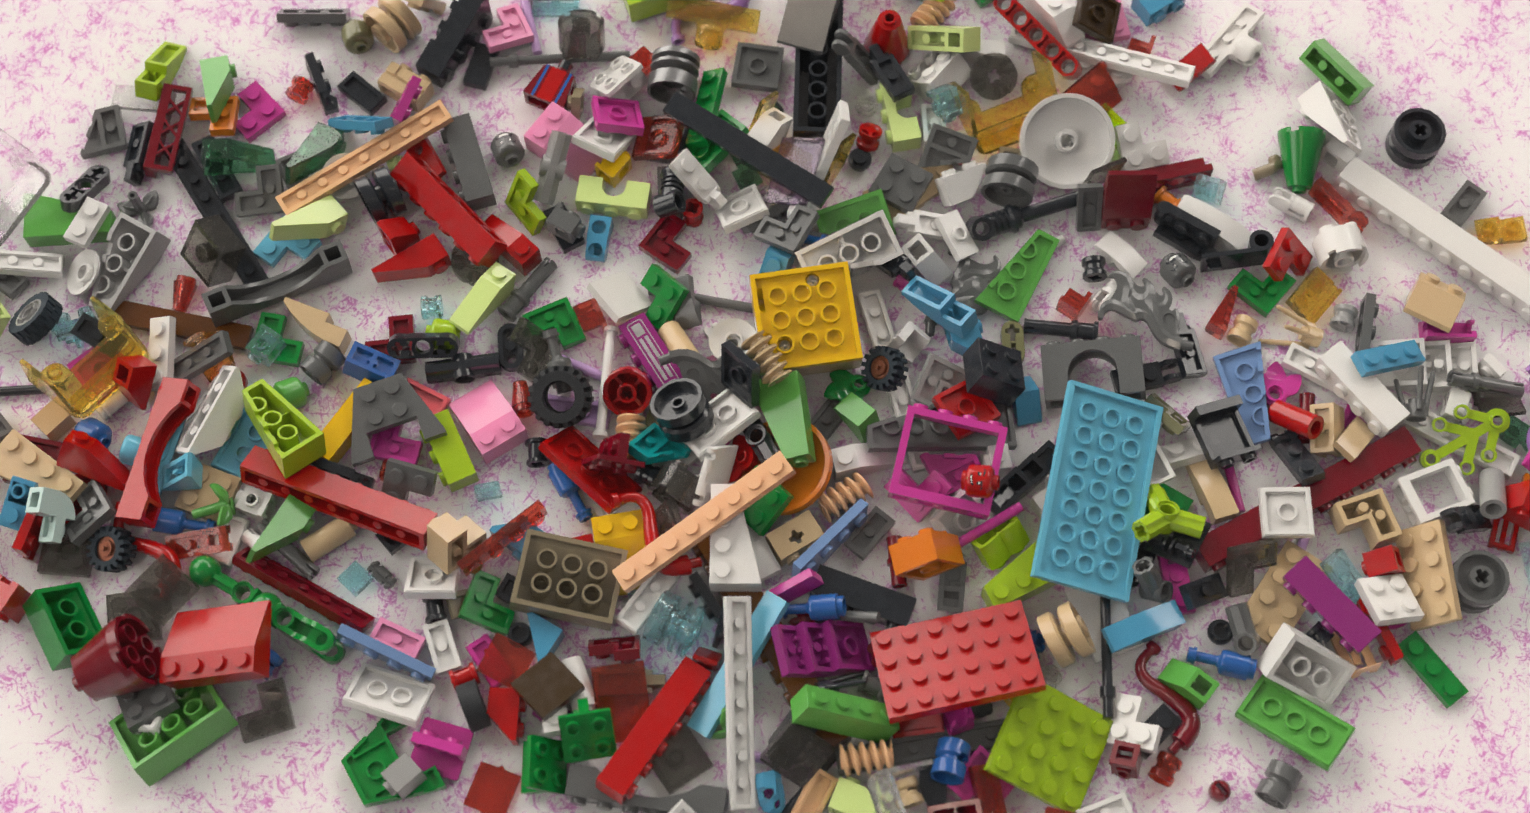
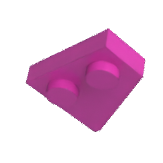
M923 453L919 456L929 475L934 469H938L954 486L947 496L961 488L963 470H967L970 464L981 465L976 454Z

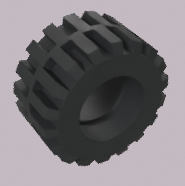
M563 365L548 367L539 372V375L532 380L533 384L529 386L528 390L530 392L528 402L532 406L530 407L531 412L536 414L535 418L538 421L544 422L543 424L558 429L573 426L587 417V413L591 411V403L594 402V396H592V391L594 390L593 386L589 384L590 380L588 377H585L579 369ZM556 382H565L574 391V403L566 411L555 410L548 401L549 388Z

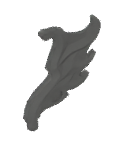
M948 250V255L953 256L950 250ZM996 255L993 256V262L990 264H981L969 257L960 261L950 282L951 292L955 294L956 301L975 309L977 316L983 315L988 309L974 303V300L1001 270V262ZM926 316L924 320L925 333L932 337L935 335V325L937 323Z
M1114 271L1107 275V278L1115 280L1117 288L1111 299L1101 304L1097 317L1099 321L1103 320L1106 312L1113 311L1135 323L1144 321L1154 338L1169 349L1178 352L1180 350H1193L1194 342L1182 340V337H1179L1180 315L1178 309L1173 311L1169 309L1172 304V294L1166 287L1162 288L1163 295H1159L1154 285L1146 278H1143L1144 286L1141 287L1134 283L1132 278L1125 272Z
M675 349L669 350L667 354L657 357L660 366L672 362L679 367L682 378L695 380L701 386L708 402L712 400L710 397L712 393L720 394L726 389L721 383V356L716 361H710L696 351Z

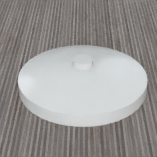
M1075 93L1056 94L1040 101L1027 114L1019 135L1020 154L1035 162L1039 167L1037 179L1040 182L1054 188L1074 189L1077 188V184L1093 182L1108 167L1115 150L1114 127L1107 112L1089 97Z

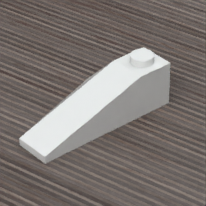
M1318 81L1297 98L1301 106L1299 111L1305 119L1309 120L1311 118L1357 154L1362 152L1360 140L1355 134L1357 128L1353 125L1355 118L1349 106L1326 85Z
M883 210L877 211L795 252L802 268L848 261L849 269L881 265L904 254Z

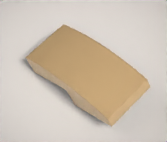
M1357 416L1344 429L1332 446L1351 463L1368 445L1375 434Z

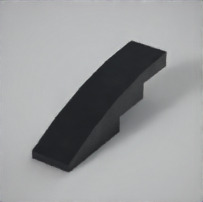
M1050 440L1034 454L1029 455L1018 467L1015 466L1000 480L999 490L994 491L990 510L995 516L1019 502L1050 474L1055 445Z

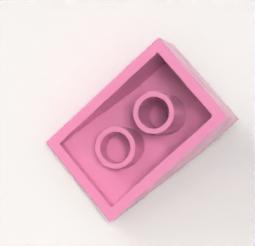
M552 101L524 134L526 149L542 159L543 154L546 153L552 130L573 136L584 124L569 111ZM570 142L564 174L578 182L580 175L591 176L595 171V163L598 161L601 164L603 158Z
M491 379L448 404L486 464L529 439L524 425Z

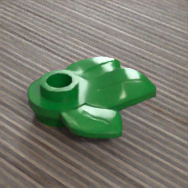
M835 370L829 373L833 382L827 386L824 397L841 401L850 392H853L863 400V397L867 396L870 392V387L866 385L867 382L863 381L862 378L865 377L863 375H853L847 370ZM855 383H859L863 387L858 388L855 386Z

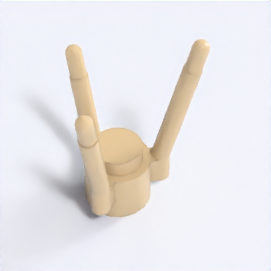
M1278 304L1276 309L1305 325L1301 329L1287 324L1284 326L1285 329L1297 333L1298 340H1301V342L1274 339L1258 340V342L1261 341V344L1290 346L1294 342L1306 349H1309L1310 346L1317 348L1322 341L1324 331L1317 328L1315 323L1305 320Z

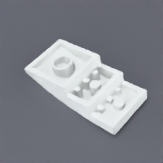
M1424 338L1373 341V347L1375 348L1415 340L1426 359L1422 364L1424 366L1423 392L1427 390L1430 373L1433 370L1436 374L1432 392H1448L1453 387L1448 386V382H1446L1450 370L1469 374L1472 372L1478 373L1476 342L1450 343V340L1424 341ZM1419 366L1377 374L1375 377L1388 390H1395L1394 379H1398L1402 391L1417 392Z

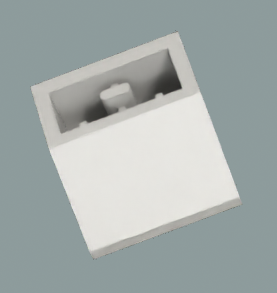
M928 51L923 55L922 60L908 71L907 76L914 85L916 94L931 104L944 105L973 72L960 52Z

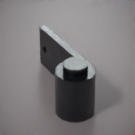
M1257 230L1250 235L1248 248L1202 254L1200 272L1263 265L1274 244V238L1266 230Z

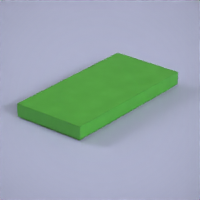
M1263 674L1235 712V717L1327 772L1355 732V727L1293 691L1270 680Z

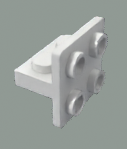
M621 56L614 59L610 64L611 66L605 72L596 75L593 79L594 82L589 86L603 97L629 100L648 83V78L642 72L643 65L626 56Z

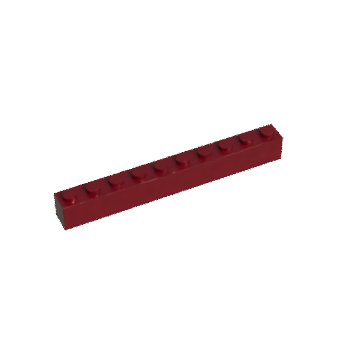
M1403 426L1366 446L1351 463L1344 458L1324 469V480L1305 486L1310 487L1313 514L1318 511L1320 514H1324L1331 509L1333 503L1352 498L1355 495L1353 492L1360 488L1362 491H1366L1376 484L1375 480L1381 477L1383 480L1388 479L1396 473L1395 469L1401 466L1405 469L1417 462L1416 457L1422 450L1407 428ZM1298 483L1297 485H1295V486H1293V487H1302V486ZM1259 505L1208 532L1195 557L1204 573L1211 570L1216 573L1228 565L1227 561L1233 558L1238 561L1249 554V549L1253 547L1260 549L1270 542L1269 539H1262Z

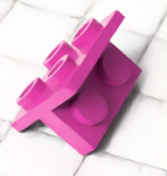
M425 717L420 732L414 731L410 741L414 745V749L410 758L423 772L435 765L441 777L458 781L474 732L472 733L470 729Z

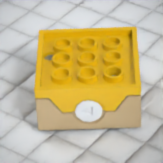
M848 261L749 275V292L755 331L758 333L765 330L762 334L763 337L772 336L768 345L777 344V347L772 352L782 353L778 362L787 361L783 368L784 371L790 369L792 371L798 370L802 376L835 370L860 368L863 354Z

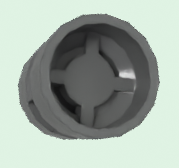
M322 340L313 350L314 356L308 355L299 367L313 381L324 386L332 377L331 371H338L345 363L346 358L333 345Z
M1272 759L1265 771L1267 778H1262L1259 782L1255 795L1265 803L1285 810L1291 800L1292 793L1290 790L1297 789L1303 776L1293 766L1283 761Z

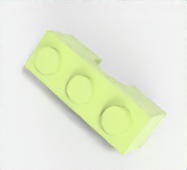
M879 81V89L875 90L877 103L882 104L883 110H880L882 124L886 123L887 126L885 131L887 145L891 144L892 153L920 148L922 136L917 116L906 118L897 112L902 108L911 107L912 95L893 102Z
M579 176L575 198L577 211L588 215L599 213L608 217L624 216L632 220L648 219L652 196L651 183L627 180L626 188L622 194L610 196L604 192L603 177Z

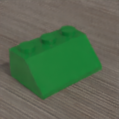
M80 582L35 589L22 605L52 671L71 668L70 658L102 629Z

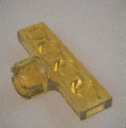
M668 0L665 18L694 23L697 28L695 45L705 50H719L722 46L725 30L756 35L761 10L708 0Z

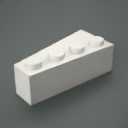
M711 484V499L732 484ZM744 511L710 534L709 584L711 591H762V584Z

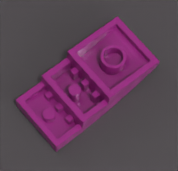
M828 619L822 623L801 622L796 626L776 624L770 628L782 677H834L859 671L865 672V670H868L869 673L876 671L875 667L871 664V654L867 652L869 643L863 623Z

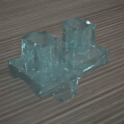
M90 306L77 310L79 318L85 312L98 320ZM63 312L51 332L56 335L59 342L66 341V344L75 343L78 349L84 347V342L70 333L79 318L71 320L70 315Z

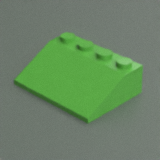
M214 685L176 689L175 696L180 708L171 712L161 722L162 729L160 733L156 732L155 735L152 732H141L140 735L132 734L126 725L122 713L108 722L134 771L149 787L239 725Z

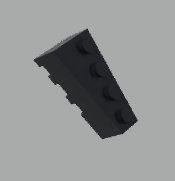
M489 0L452 1L449 6L451 11L446 21L441 20L437 27L436 39H430L416 63L419 76L420 74L426 75L433 84L440 88H443L447 82L453 79L455 70L466 61L468 52L480 41L482 31L489 29L493 22Z

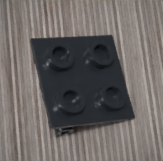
M1205 521L1200 539L1173 531L1170 534L1157 535L1147 541L1143 549L1190 569L1212 524Z

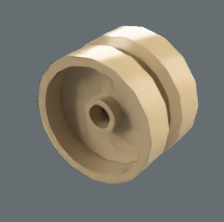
M378 0V7L371 6L362 16L364 22L371 29L372 34L387 49L394 53H399L406 47L407 39L413 40L422 32L419 20L402 0Z
M1070 601L1057 607L1059 621L1050 612L1037 617L1040 631L1050 651L1062 668L1075 663L1076 655L1073 647L1078 655L1084 658L1096 652L1095 645L1084 620Z

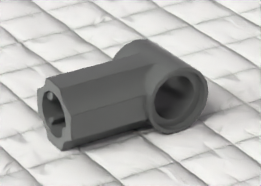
M1143 557L1140 560H1136L1132 569L1140 583V597L1159 603L1170 601L1173 595V585L1170 581L1163 580L1152 558Z
M1243 602L1225 607L1236 652L1244 656L1254 653L1261 645V637L1256 632L1248 603ZM1243 636H1248L1252 639L1253 647L1251 649L1245 648L1242 645L1241 639Z

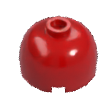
M633 366L620 367L612 371L603 385V401L608 409L616 415L623 413L640 414L650 404L653 393L651 381L641 369Z

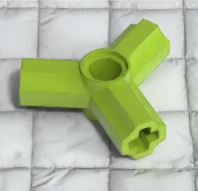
M1150 484L1146 503L1150 513L1133 522L1131 529L1135 534V538L1140 542L1149 541L1159 534H1170L1175 531L1200 539L1206 517L1180 510L1175 502L1170 501L1160 484Z

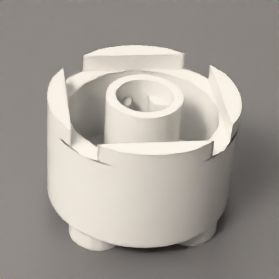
M1348 222L1334 227L1333 225H1325L1319 229L1320 234L1312 242L1319 267L1322 272L1325 270L1327 275L1348 273L1352 271V266L1358 263L1360 267L1369 257L1356 222Z

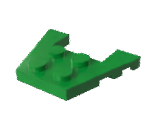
M381 718L367 737L364 736L341 760L365 807L402 800L397 793L392 796L382 785L386 780L381 773L399 758L389 736L407 725ZM435 765L423 772L427 779L404 799L442 791L447 788Z

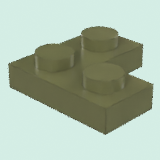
M1150 394L1144 401L1164 407L1161 419L1163 424L1161 426L1169 434L1181 435L1191 428L1190 422L1157 394Z

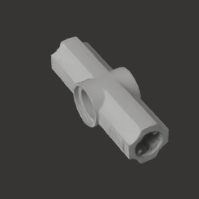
M552 130L550 133L547 150L543 154L539 167V186L533 200L550 205L554 204L559 182L562 181L566 169V156L572 135Z

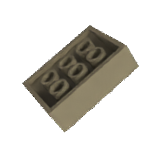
M527 528L509 609L524 613L533 612L542 617L610 631L621 586L612 570L626 561L628 550Z

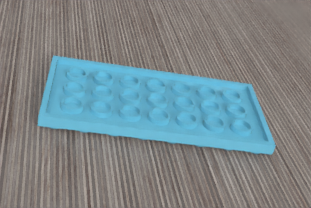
M1075 380L1067 382L1030 577L1119 602H1129L1134 576L1132 566L1137 559L1140 542L1135 538L1131 528L1133 522L1145 514L1164 407Z

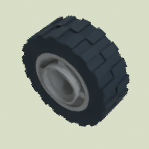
M47 292L35 294L16 311L10 321L8 331L24 345H33L55 327V324L62 315L63 307Z

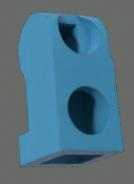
M590 214L585 260L606 262L610 237L614 227L612 217Z

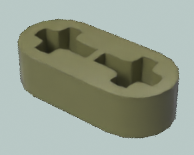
M1007 321L1001 329V345L1020 351L1023 363L1025 357L1023 327L1016 321ZM1009 329H1013L1014 333H1016L1014 341H1011L1010 334L1008 333Z

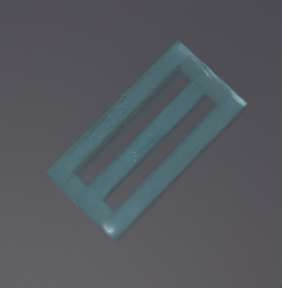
M533 0V17H579L580 0ZM538 1H552L551 3H538ZM560 1H574V3H560Z

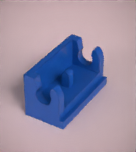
M355 341L345 360L342 373L360 381L365 377L373 383L396 375L401 361Z

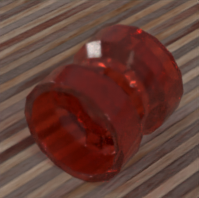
M1160 751L1156 757L1157 763L1150 768L1148 776L1165 787H1171L1175 780L1174 775L1180 771L1183 762L1166 751Z

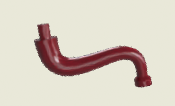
M1150 640L1146 644V649L1136 659L1135 673L1139 682L1152 694L1170 706L1182 720L1181 726L1171 735L1173 743L1167 748V751L1175 756L1181 749L1188 751L1197 739L1201 728L1200 716L1193 704L1185 697L1156 680L1148 673L1146 669L1147 662L1153 655L1157 656L1161 652L1160 646Z

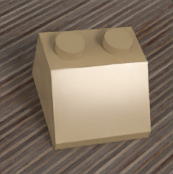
M1420 272L1407 296L1403 311L1449 333L1465 301L1466 293L1456 284L1450 283L1448 285L1440 281V278L1435 274Z

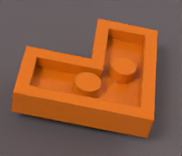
M230 96L217 122L211 123L210 121L209 132L211 137L235 136L240 107L239 96ZM192 97L188 113L190 121L211 120L205 97Z

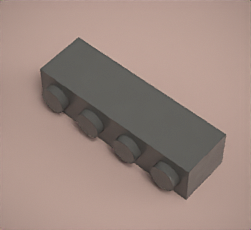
M466 113L452 117L453 122L445 126L443 130H440L443 143H448L450 150H446L449 163H455L456 170L452 171L456 185L461 183L462 190L458 191L459 197L473 211L496 205V199L470 114Z

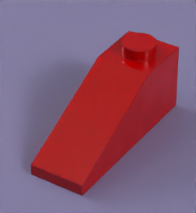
M493 214L484 221L508 245L501 255L524 276L528 275L542 262L540 249L524 234Z
M432 233L372 268L371 271L377 283L432 277L435 274L445 272L452 263L448 253L436 235Z
M72 430L63 440L56 463L57 466L123 492L131 472L98 439L89 436L85 432Z

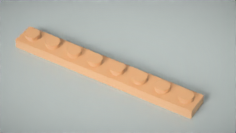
M438 100L275 198L286 215L338 191L353 182L354 179L368 173L452 123L453 118L442 101Z
M778 451L612 570L614 576L628 594L796 474V472L782 452Z

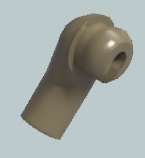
M1279 155L1270 156L1268 159L1269 164L1252 169L1256 181L1269 177L1283 168Z

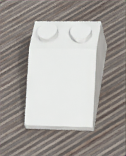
M1284 622L1257 661V667L1265 677L1326 710H1329L1357 669L1353 664Z

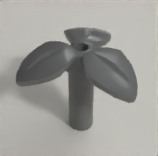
M156 190L149 192L142 201L135 191L129 192L128 198L130 201L118 203V209L130 217H135L139 214L137 221L150 227L153 224L154 217L147 213V211L157 208L159 202L158 192Z

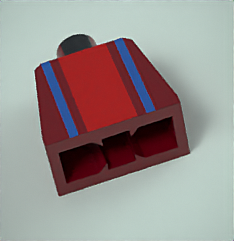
M563 59L557 68L548 64L543 65L523 90L525 102L545 110L553 101L569 111L567 109L568 96H572L576 87L575 76L570 74L573 69L572 63Z

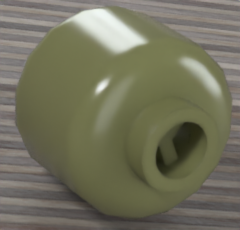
M350 20L342 27L341 37L348 52L363 54L372 48L374 36L369 26L363 20Z

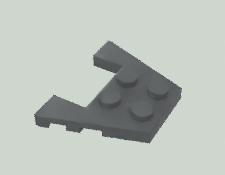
M402 373L353 389L351 463L353 467L376 460L368 436L418 419L426 442L447 435L443 425Z

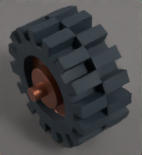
M887 346L871 348L869 350L871 355L865 354L864 358L867 361L861 363V366H865V369L861 370V374L866 375L862 378L863 381L867 382L866 385L875 390L885 392L897 390L896 386L901 387L903 385L901 379L906 380L907 378L904 372H908L909 368L904 367L905 364H908L907 359H903L905 355L899 352L900 350Z
M102 526L93 533L95 537H89L88 541L92 543L86 546V549H90V553L86 555L87 558H92L89 563L94 565V569L102 572L119 573L128 569L126 565H132L133 562L130 558L136 557V554L132 553V551L137 549V545H132V542L136 541L135 537H131L132 533L126 530V528Z

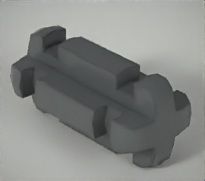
M373 561L367 568L368 573L372 572V577L381 585L384 584L385 589L392 588L397 582L396 577L392 578V574L383 565L380 566L379 561Z

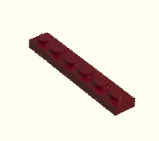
M249 546L233 556L231 564L261 580L264 584L270 585L284 595L300 602L305 607L323 615L328 620L338 625L343 623L361 633L366 632L373 626L375 617L271 558L264 556L252 563L246 562L251 550Z

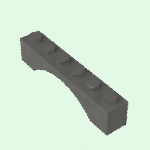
M337 240L317 248L302 262L274 277L249 284L223 285L205 292L201 296L216 328L282 302L285 297L292 298L352 274L353 271L341 241Z
M570 763L564 795L566 799L570 800V804L585 806L587 802L596 804V808L602 810H612V807L622 808L624 813H638V811L668 813L683 799L696 813L725 812L727 788L703 784L690 791L669 797H644L635 794L631 800L626 798L621 805L595 788L596 778L601 773L597 767Z

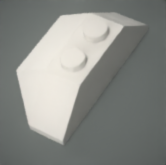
M1017 0L1066 49L1085 39V32L1072 25L1077 0Z
M227 365L221 367L219 374L214 377L205 390L183 429L178 446L175 449L177 453L185 454L190 452L195 455L221 447L230 438L231 430L236 421L241 418L244 408L242 396L244 387L238 367Z

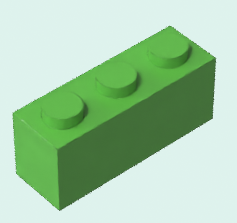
M1325 38L1313 41L1299 57L1348 106L1359 103L1374 86Z

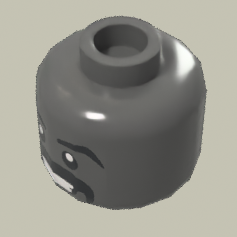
M501 132L491 142V151L498 165L513 167L522 161L525 151L516 134Z
M1170 253L1160 262L1159 273L1172 288L1177 289L1188 287L1193 283L1196 267L1183 253Z

